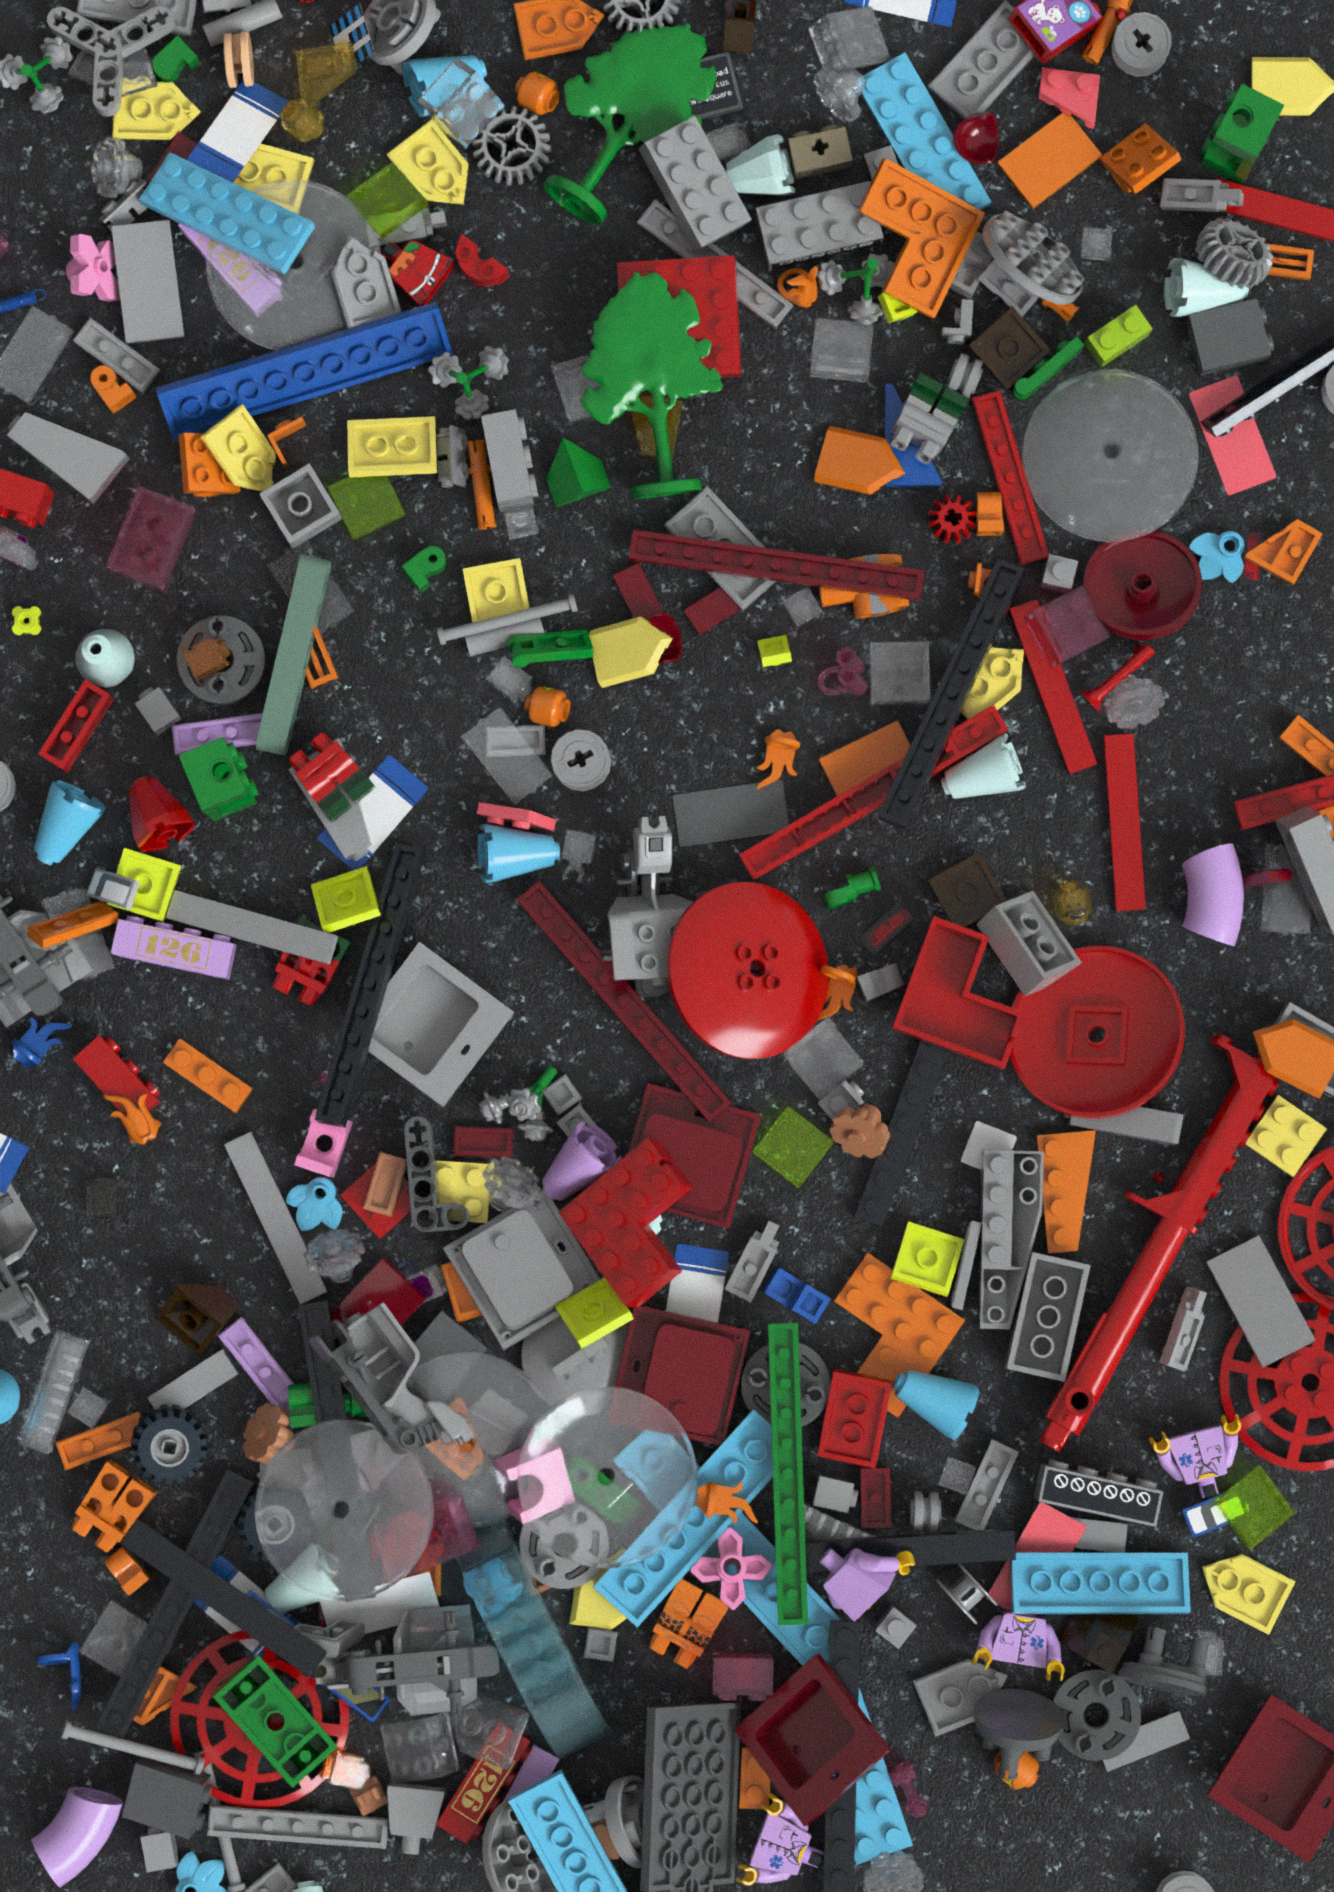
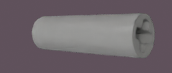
M263 0L203 25V29L212 48L223 43L225 33H233L234 36L235 34H240V32H250L281 19L282 15L275 0Z
M536 618L465 636L471 657L507 647V639L513 635L544 633L541 618Z

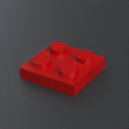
M375 1163L340 1196L377 1237L381 1239L411 1212L409 1182L404 1177L392 1217L363 1209L375 1169Z

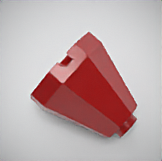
M144 776L133 782V786L129 790L133 837L142 852L162 850L170 846L166 842L167 840L175 837L176 842H179L196 827L188 811L156 778Z

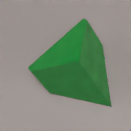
M563 437L546 478L556 508L611 488L602 461Z

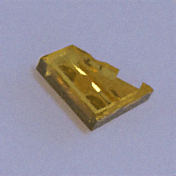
M343 42L296 51L300 98L303 102L301 107L311 108L356 73L353 43Z
M639 395L642 403L649 408H653V397ZM677 400L667 414V430L672 460L683 408L682 401ZM631 411L642 454L647 457L657 458L651 422L644 413Z

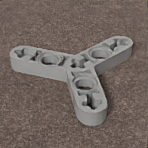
M165 6L153 7L110 31L65 7L53 8L47 15L48 26L55 36H60L66 42L95 57L92 99L98 114L105 117L117 114L121 107L123 58L168 35L175 27L172 12ZM64 17H65L66 22H67V24H68L69 26H67V25H65V24H63V23H60V24L57 26V24H56L55 21H56L57 19H58V20H63ZM158 17H162V19H165L166 23L164 25H160V23L157 22L156 19ZM145 23H148L149 27H151L152 31L148 33ZM136 28L143 31L142 37L138 40H130L128 38V33L132 29ZM83 29L93 31L92 37L87 41L78 39V34ZM102 44L108 47L114 44L115 50L113 51L109 49L107 52H105L104 46ZM106 69L116 71L115 77L109 81L102 80L100 78L101 73ZM104 89L109 90V95L112 100L108 103V106H103L102 102H105L106 93Z

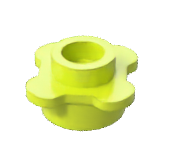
M17 606L12 610V615L14 616L12 631L18 636L23 633L38 635L41 632L39 620L41 610L38 607L33 606L30 609H22L20 606ZM28 618L29 623H24V619Z

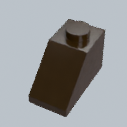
M727 0L723 51H730L735 54L752 53L756 0Z

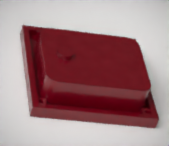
M648 1083L628 1153L647 1137L659 1140L675 1161L672 1165L679 1166L693 1186L691 1190L665 1211L730 1229L761 1115L729 1106L713 1121L708 1123L705 1118L694 1115L698 1110L682 1092Z
M641 1305L639 1308H633V1320L629 1323L607 1420L720 1446L726 1439L750 1329ZM639 1360V1369L635 1371L633 1369L635 1361Z
M816 1654L809 1659L734 1730L803 1826L810 1825L891 1750L820 1654Z
M1269 1694L1206 1796L1309 1863L1334 1823V1735L1280 1699ZM1326 1797H1329V1801L1327 1802V1804L1324 1807H1322V1803L1324 1802Z

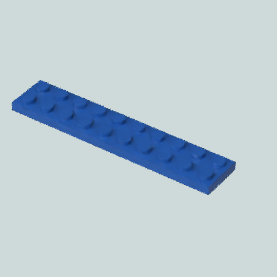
M433 302L358 325L351 329H345L157 387L156 393L173 440H177L182 433H200L209 430L242 404L252 417L431 362L433 357H439L444 352H448L450 355H453L438 304Z

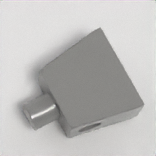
M389 1782L387 1795L390 1834L403 1836L401 1853L419 1854L420 1838L432 1839L446 1788Z

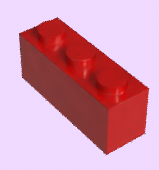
M85 679L38 754L68 773L115 698Z
M101 1035L97 1036L73 1058L104 1094L127 1097L137 1108H139V1097L147 1094L145 1106L149 1112L161 1103L157 1097L160 1091L150 1080L144 1083L137 1075L141 1070L130 1058L125 1061L118 1052L121 1048L110 1036L107 1039ZM112 1102L120 1112L127 1115L122 1104Z

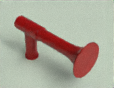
M1140 643L1135 644L1132 647L1133 656L1101 685L1092 690L1085 691L1081 689L1082 694L1097 711L1101 712L1102 700L1115 686L1156 653L1149 643H1146L1144 646Z

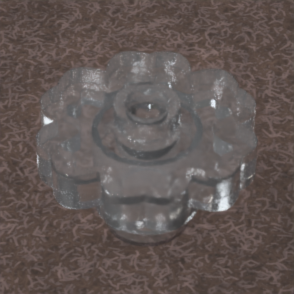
M823 68L814 75L813 83L817 87L816 92L823 104L830 108L835 117L839 118L842 122L847 120L851 123L860 116L861 108L857 102L858 97L863 94V89L866 88V82L857 70L852 68L849 71H843L839 75L832 69L826 70Z
M106 137L104 141L98 142L93 152L95 161L91 166L92 181L94 184H97L98 194L103 197L116 198L118 194L125 192L129 183L140 179L142 175V162L140 158L125 150L124 140H120L118 137Z
M1128 675L1115 686V689L1110 692L1111 699L1104 703L1108 720L1116 722L1118 728L1133 729L1139 723L1143 725L1150 723L1152 719L1159 716L1158 709L1165 705L1164 694L1159 685H1153L1151 679L1143 680L1136 678L1134 675Z
M505 1156L500 1161L491 1159L482 1173V1176L486 1179L484 1186L489 1191V1203L499 1211H507L513 1207L521 1209L523 1205L532 1206L541 1193V1188L537 1185L539 1178L531 1168L522 1167L517 1159H510Z
M333 1229L327 1235H318L314 1240L308 1243L309 1250L304 1253V1258L310 1272L318 1271L320 1276H328L333 1282L341 1283L353 1276L354 1267L361 1262L360 1255L365 1252V1248L359 1233L350 1234L349 1229Z
M896 1851L892 1856L888 1852L880 1853L870 1860L871 1869L863 1873V1888L865 1892H921L924 1888V1876L921 1868L916 1866L913 1856L905 1854L903 1851Z

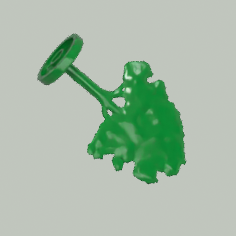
M688 23L683 26L677 25L674 27L656 28L653 26L652 31L643 28L641 32L639 30H635L632 33L627 32L620 40L612 44L610 52L604 51L601 55L586 58L585 67L590 75L589 83H585L583 77L579 74L566 81L563 88L565 103L570 114L583 117L594 116L603 125L607 134L604 147L589 167L580 184L554 174L549 176L543 184L548 196L573 216L593 225L603 223L607 217L606 208L591 191L616 153L623 146L637 144L640 141L645 143L693 116H696L699 124L702 125L701 117L692 114L689 102L691 99L703 102L708 100L717 78L715 66L701 68L702 56L707 51L705 38L702 35L693 33L690 30L691 25ZM616 113L624 115L625 118L624 124L618 132L614 131L612 123L613 114ZM632 131H635V136L629 138V134Z
M635 272L626 283V286L620 289L614 298L609 299L608 305L603 307L598 320L594 321V333L591 336V341L595 349L590 351L589 358L581 368L585 377L596 381L599 385L597 390L586 387L585 393L581 398L583 409L589 412L595 420L601 424H610L614 419L620 417L624 411L644 413L653 427L660 480L656 483L632 487V499L670 496L702 490L699 478L674 479L667 430V414L675 405L676 398L682 397L685 399L708 392L715 394L723 388V384L720 381L722 376L716 371L715 367L709 370L700 361V358H705L710 353L712 342L707 338L697 342L694 337L689 336L687 333L688 329L698 325L700 322L694 298L685 289H681L680 294L673 299L667 291V281L658 273L640 276L638 272ZM645 390L651 392L653 408H649L641 402L639 398L640 392ZM668 394V403H664V395Z

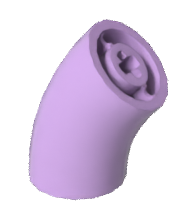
M1233 843L1203 851L1182 864L1188 893L1187 910L1182 927L1213 940L1235 946L1243 916L1244 889L1239 859Z
M71 1787L68 1789L65 1800L52 1822L31 1839L38 1857L58 1887H62L78 1875L101 1850L118 1820L123 1805L122 1799L97 1789Z

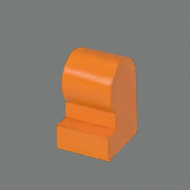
M105 365L98 366L92 371L91 383L113 414L137 398L127 382L119 386V379L110 367Z
M977 492L976 536H1002L1004 522L1002 518L1001 492Z
M124 1546L104 1561L109 1571L117 1578V1581L122 1585V1589L128 1596L153 1577Z

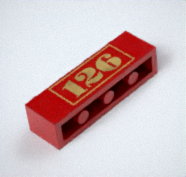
M501 1719L439 1817L436 1825L464 1843H467L470 1837L476 1840L485 1825L480 1822L486 1812L492 1814L501 1800L497 1797L498 1792L502 1786L508 1789L517 1773L512 1770L518 1760L524 1763L533 1749L528 1745L531 1737Z

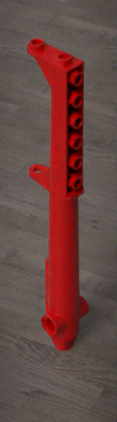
M1218 1033L1216 1037H1212L1210 1043L1227 1053L1234 1084L1170 1194L1148 1200L1130 1191H1126L1124 1194L1125 1198L1161 1219L1107 1313L1100 1315L1066 1376L1065 1382L1061 1385L1044 1416L1049 1422L1041 1434L1039 1442L1057 1452L1061 1451L1071 1433L1077 1436L1080 1435L1188 1234L1192 1236L1196 1234L1198 1229L1193 1226L1195 1223L1200 1225L1208 1212V1209L1204 1207L1209 1197L1215 1199L1223 1185L1219 1182L1220 1177L1224 1171L1229 1173L1237 1160L1233 1156L1238 1146L1243 1148L1250 1137L1251 1132L1247 1130L1252 1120L1257 1122L1265 1110V1106L1262 1105L1265 1096H1272L1280 1082L1275 1079V1076L1265 1072L1260 1055L1254 1058L1232 1046L1234 1041L1223 1034ZM1075 1393L1081 1394L1084 1398V1406L1080 1410L1075 1409L1071 1404V1397Z

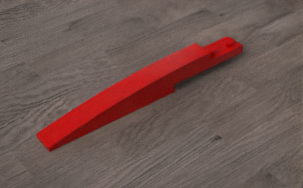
M994 704L953 728L931 777L1009 731ZM904 758L887 766L739 854L753 880L882 807L897 776L896 771L900 769Z

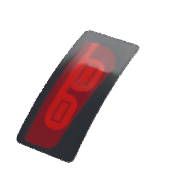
M1241 531L1240 536L1244 541V551L1241 554L1244 568L1239 577V586L1261 587L1263 569L1244 559V556L1247 552L1264 542L1263 532Z
M897 902L859 937V940L873 955H876L914 919V916L901 902Z

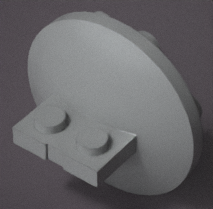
M1005 211L1003 214L992 216L984 225L983 238L994 260L980 275L978 280L994 294L999 295L1009 307L1013 306L1021 317L1025 315L1039 297L1052 303L1065 305L1074 302L1080 295L1084 278L1069 257V248L1061 242H1055L1048 236V231L1042 224L1037 222L1031 224ZM1045 237L1055 243L1051 250H1048L1041 243Z
M561 1317L524 1338L522 1345V1367L526 1380L533 1392L545 1404L566 1414L590 1415L610 1408L630 1321L582 1349ZM639 1360L635 1361L633 1368L635 1371L639 1369Z
M506 1799L493 1811L487 1822L485 1832L481 1835L483 1840V1863L492 1890L494 1892H558L508 1799Z

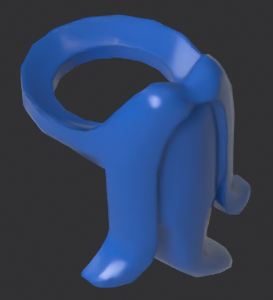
M30 1017V1029L20 1040L14 1038L11 1041L14 1045V1060L20 1061L24 1068L39 1065L42 1057L52 1045L63 1044L57 1038L46 1041L49 1035L55 1030L69 1029L73 1024L48 1023L36 1033L38 1028L37 1021Z
M72 1642L68 1651L64 1654H51L36 1658L38 1665L69 1664L72 1711L77 1708L81 1694L79 1645L76 1642Z

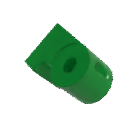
M177 35L154 57L152 66L160 81L173 82L179 77L182 68L187 65L192 71L200 64L197 55Z
M429 546L402 566V571L420 594L430 586L427 578L431 575H438L445 569V554L439 547Z
M310 1382L288 1385L291 1428L317 1425Z

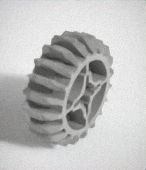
M603 0L608 2L603 5L604 12H611L608 16L610 23L618 20L616 24L618 31L622 30L625 26L627 27L626 33H632L633 30L641 32L643 28L652 31L653 26L657 28L665 27L663 21L667 24L673 23V18L670 14H678L679 8L674 4L680 3V0H665L662 8L653 16L650 14V7L652 4L659 2V0H646L645 9L640 0ZM622 9H626V11L635 10L641 15V18L629 16Z
M512 106L511 114H506V109L501 107V116L497 117L491 111L489 113L491 122L486 119L480 121L485 130L475 129V135L480 139L472 140V146L478 148L473 152V156L476 159H481L477 163L479 169L487 167L485 171L487 178L496 173V183H500L502 178L506 177V184L508 186H511L512 178H517L518 184L522 185V176L526 175L531 181L534 179L532 170L538 173L543 171L542 166L538 162L548 163L549 159L543 153L551 151V146L545 143L550 140L549 133H542L546 129L544 123L535 125L538 121L536 114L527 119L528 109L524 108L521 114L518 115L516 106ZM513 125L508 133L502 134L497 132L494 134V132L504 126ZM524 128L534 137L536 142L535 150L529 148V145L521 140ZM516 137L517 149L513 148V151H509L507 155L506 143L510 144V141H514ZM489 142L493 143L495 148L501 150L500 163L494 161L487 150ZM517 158H529V160L519 166L508 167Z
M1226 217L1224 220L1217 218L1215 221H1210L1201 231L1196 241L1197 247L1195 251L1199 254L1197 259L1204 262L1203 268L1209 269L1212 272L1211 276H1217L1220 278V282H1228L1231 287L1237 285L1240 289L1244 287L1251 289L1254 285L1258 286L1267 276L1273 264L1271 261L1273 255L1270 253L1271 247L1264 244L1265 238L1259 237L1257 231L1249 229L1248 224L1246 226L1240 224L1239 220L1232 222L1230 218Z

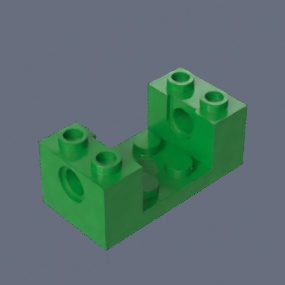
M1241 84L1238 92L1232 89L1224 104L1229 109L1226 114L1221 112L1210 131L1215 136L1213 140L1207 138L1200 154L1205 156L1201 163L1202 166L1243 185L1284 105Z
M221 737L179 755L201 811L213 821L257 804L255 796L259 795L253 778L248 779L244 770L248 768L242 752L237 753L233 742L227 743L226 739Z
M256 1654L210 1693V1696L239 1726L269 1761V1764L292 1788L338 1747L261 1657ZM272 1713H280L284 1719L283 1726L278 1730H271L267 1726V1718Z

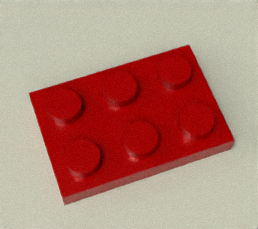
M834 1369L817 1456L876 1468L893 1381Z

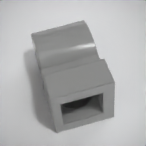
M897 963L857 977V982L865 1002L905 985Z

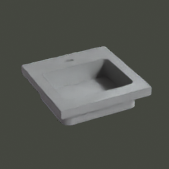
M419 942L387 984L368 1052L444 1108L513 1016L514 1011ZM465 1046H470L467 1054L462 1055L461 1052Z
M543 1190L443 1248L503 1351L560 1318L555 1305L600 1280L570 1228L558 1213L559 1210L555 1203ZM558 1243L563 1244L566 1249L564 1252L560 1251L557 1246Z

